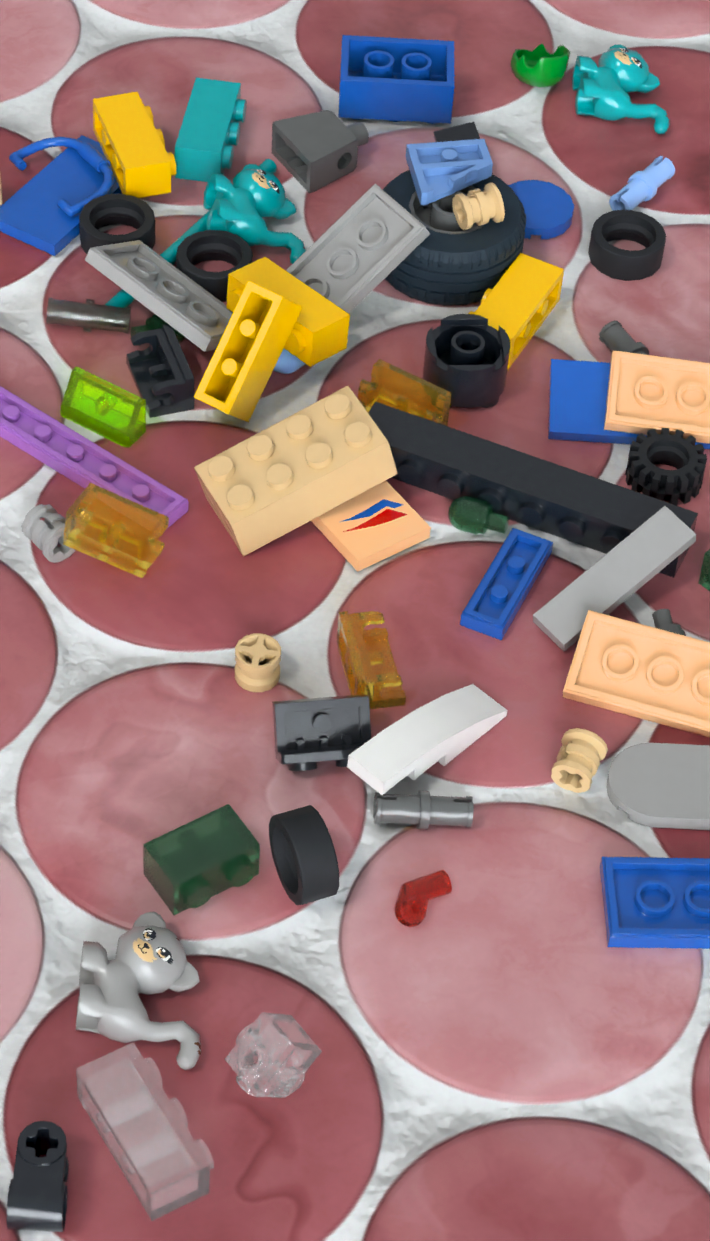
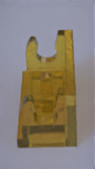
M381 359L373 365L371 382L364 379L361 380L358 389V400L367 412H369L376 401L448 426L451 392Z
M89 483L66 512L63 545L143 578L147 573V569L157 559L165 546V543L159 541L158 538L167 529L169 517Z
M348 611L339 612L337 646L350 694L368 695L370 710L405 705L406 695L401 686L403 682L401 676L397 673L388 641L387 629H363L370 624L378 625L384 623L383 614L377 611L348 614Z

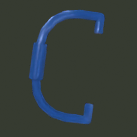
M68 137L45 138L31 143L9 156L10 161L19 170H25L27 163L23 158L50 147H69L77 150L78 154L98 173L104 175V182L99 190L89 197L73 205L64 198L58 201V207L68 216L80 213L87 203L97 197L107 195L113 186L114 173L110 168V161L88 142L82 143L77 139Z

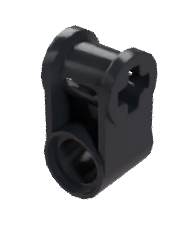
M34 1122L26 1126L19 1135L14 1174L8 1191L7 1229L64 1231L69 1173L68 1157L66 1155L67 1142L62 1128L53 1122Z

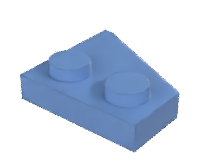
M485 139L406 145V160L421 206L433 203L492 176L493 162Z

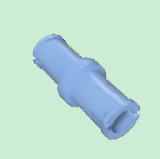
M659 156L643 171H637L632 174L628 179V184L610 197L609 204L613 211L633 210L642 201L651 200L656 195L657 188L674 176L675 167L668 158L663 160V156Z

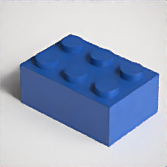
M342 35L338 117L354 120H388L391 122L451 123L455 87L454 41Z

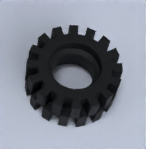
M662 428L661 434H657L655 429L648 430L647 437L641 433L637 436L636 442L633 441L630 446L625 473L627 475L626 483L627 485H632L631 490L635 492H642L644 495L661 501L667 500L670 504L676 506L679 499L683 504L688 503L691 496L695 498L699 494V489L702 486L707 455L703 454L704 447L701 444L695 445L696 439L691 435L684 439V432L676 430L675 435L669 434V428ZM665 464L672 466L677 470H665L655 465Z

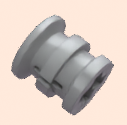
M39 504L32 508L22 523L23 534L43 551V555L50 562L56 563L65 560L75 552L80 544L81 530L75 524L69 523L49 504Z

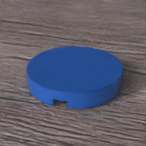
M524 180L508 185L518 196L525 210V239H531V235H541V240L551 239L563 234L571 226L574 204L571 196L561 187L539 180Z

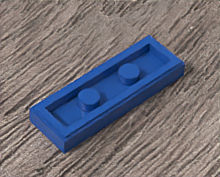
M512 528L463 610L460 625L502 640L550 557L553 542Z

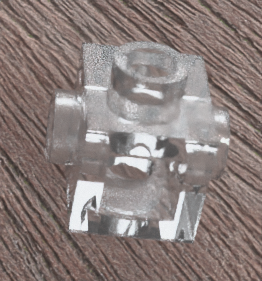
M262 1012L254 1023L248 1025L239 1033L236 1038V1045L227 1055L225 1061L237 1074L236 1081L238 1085L251 1096L285 1098L302 1085L305 1080L304 1073L321 1054L322 1050L291 1015Z

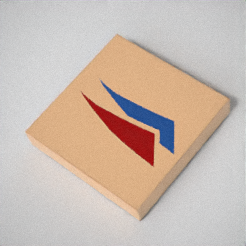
M386 480L311 520L357 572L430 538L431 527Z

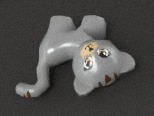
M147 912L140 915L134 922L133 928L118 939L116 956L113 960H107V951L100 943L83 941L76 1030L99 1033L111 1040L122 1043L139 1040L158 1043L176 1039L181 1043L180 1051L176 1057L177 1065L181 1069L189 1070L196 1065L201 1054L200 1035L184 1021L162 1023L150 1021L148 1013L139 997V993L149 995L163 993L168 989L180 993L191 989L200 982L198 971L187 961L181 942L172 931L166 929V924L161 915L156 912Z

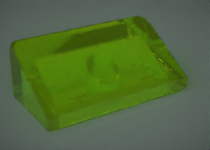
M75 367L72 370L61 404L60 415L125 448L131 447L146 432V400L81 368Z

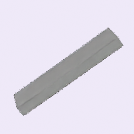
M664 506L533 614V622L563 651L567 650L579 640L588 610L609 615L695 543L696 534L671 510Z

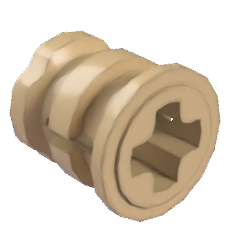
M492 182L486 184L482 192L478 188L469 191L467 196L460 193L453 197V212L462 230L470 229L473 223L481 226L489 223L490 219L495 223L502 222L504 219L503 199L499 189Z
M580 728L569 729L564 733L561 740L562 747L556 758L557 762L554 763L551 770V778L563 789L576 793L586 792L590 789L592 777L596 774L600 761L607 754V744L601 737L589 730Z

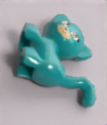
M621 44L613 45L601 55L598 66L588 56H577L572 74V89L577 91L575 99L577 115L595 116L609 121H616L625 117L634 119L651 118L655 120L654 131L657 134H665L670 125L666 110L655 103L634 104L627 94L637 91L646 94L660 85L658 77L649 72L648 63L637 51L627 49Z
M256 164L246 165L233 178V184L222 174H211L204 191L203 203L204 209L210 210L207 219V230H222L236 234L245 240L249 246L286 247L291 251V264L306 251L303 241L289 232L268 230L266 221L262 218L274 217L282 220L296 213L295 205L285 197V189L274 174L263 170Z

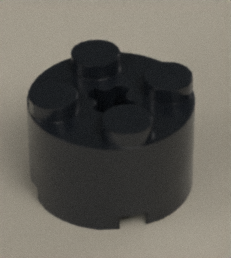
M474 314L447 316L441 319L440 326L434 330L431 327L426 337L423 383L427 391L433 396V402L441 408H452L454 406L462 408L480 406L489 408L498 403L499 396L505 388L510 351V339L503 328L499 326L498 330L487 325V318Z

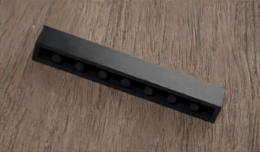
M376 401L368 412L389 442L398 473L391 478L605 554L664 506L671 510L693 532L695 530L698 513ZM689 548L659 573L674 578Z

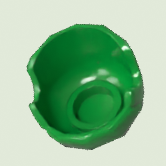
M540 44L533 51L516 49L511 58V69L516 78L530 86L543 88L554 86L563 78L567 70L570 51L565 46L560 45L552 54L546 50L544 44Z

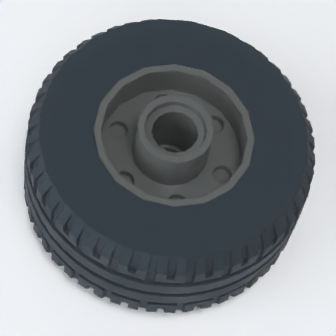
M410 170L401 173L383 188V191L421 222L430 233L385 278L396 290L413 299L444 306L467 305L480 302L485 291L488 288L493 289L518 255L523 253L526 214L523 204L512 188L493 174L489 178L423 206L420 205ZM494 183L499 189L504 203L505 216L503 221L495 223L490 219L487 224L478 226L476 223H473L470 229L462 230L453 212V197L460 193L467 196L469 191L478 188L482 192L486 184Z

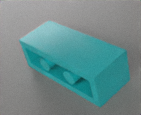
M196 77L175 144V178L208 182L212 173L223 175L224 169H231L234 147L231 145H238L240 136L239 122L244 123L247 100L241 99V83Z

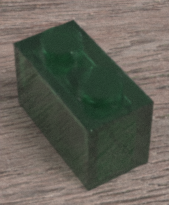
M227 804L143 844L144 875L172 914L176 915L188 908L200 907L211 897L231 887L243 886L254 876L258 875L260 844L233 808Z

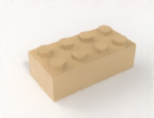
M348 385L194 467L207 501L243 557L398 474L388 440Z

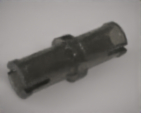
M49 297L46 324L83 327L84 332H92L93 328L129 334L132 307L95 304V300L86 299V303Z

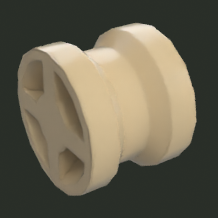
M253 633L244 636L238 641L235 646V680L238 685L251 692H264L276 686L280 679L279 663L281 661V647L278 641L262 633Z

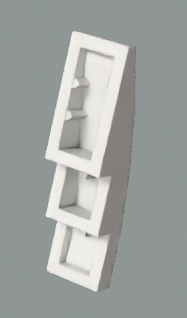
M471 684L427 703L382 730L348 755L347 768L383 795L406 776L414 781L437 761L443 766L448 764L507 716V709L474 684Z

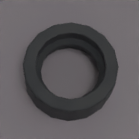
M107 194L97 197L87 203L79 215L81 248L86 254H88L89 249L92 247L140 240L151 249L155 245L154 211L145 201L135 196ZM111 224H123L132 226L137 230L128 234L112 235L103 233L98 229Z
M614 210L601 215L594 222L588 255L591 264L599 272L611 278L624 281L641 280L652 276L660 268L666 234L663 226L655 218L643 212ZM625 239L635 241L643 245L645 249L629 251L619 249L608 242Z
M222 230L196 232L186 237L178 246L176 268L218 300L224 302L227 301L228 274L252 263L253 252L249 244L236 234ZM218 260L230 263L234 267L226 271L210 272L199 269L194 265L203 261Z
M312 805L271 816L269 822L271 852L276 871L288 897L296 905H304L336 895L339 888L337 856L332 838L319 812Z

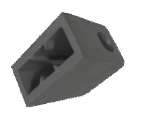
M328 110L277 120L272 125V154L308 193L315 192L353 172L357 167L358 146L367 144L369 141L367 128L362 122L346 126L332 111Z

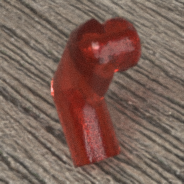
M439 870L402 884L394 905L395 916L401 924L408 927L417 926L426 916L429 900L452 892L451 881L446 871Z

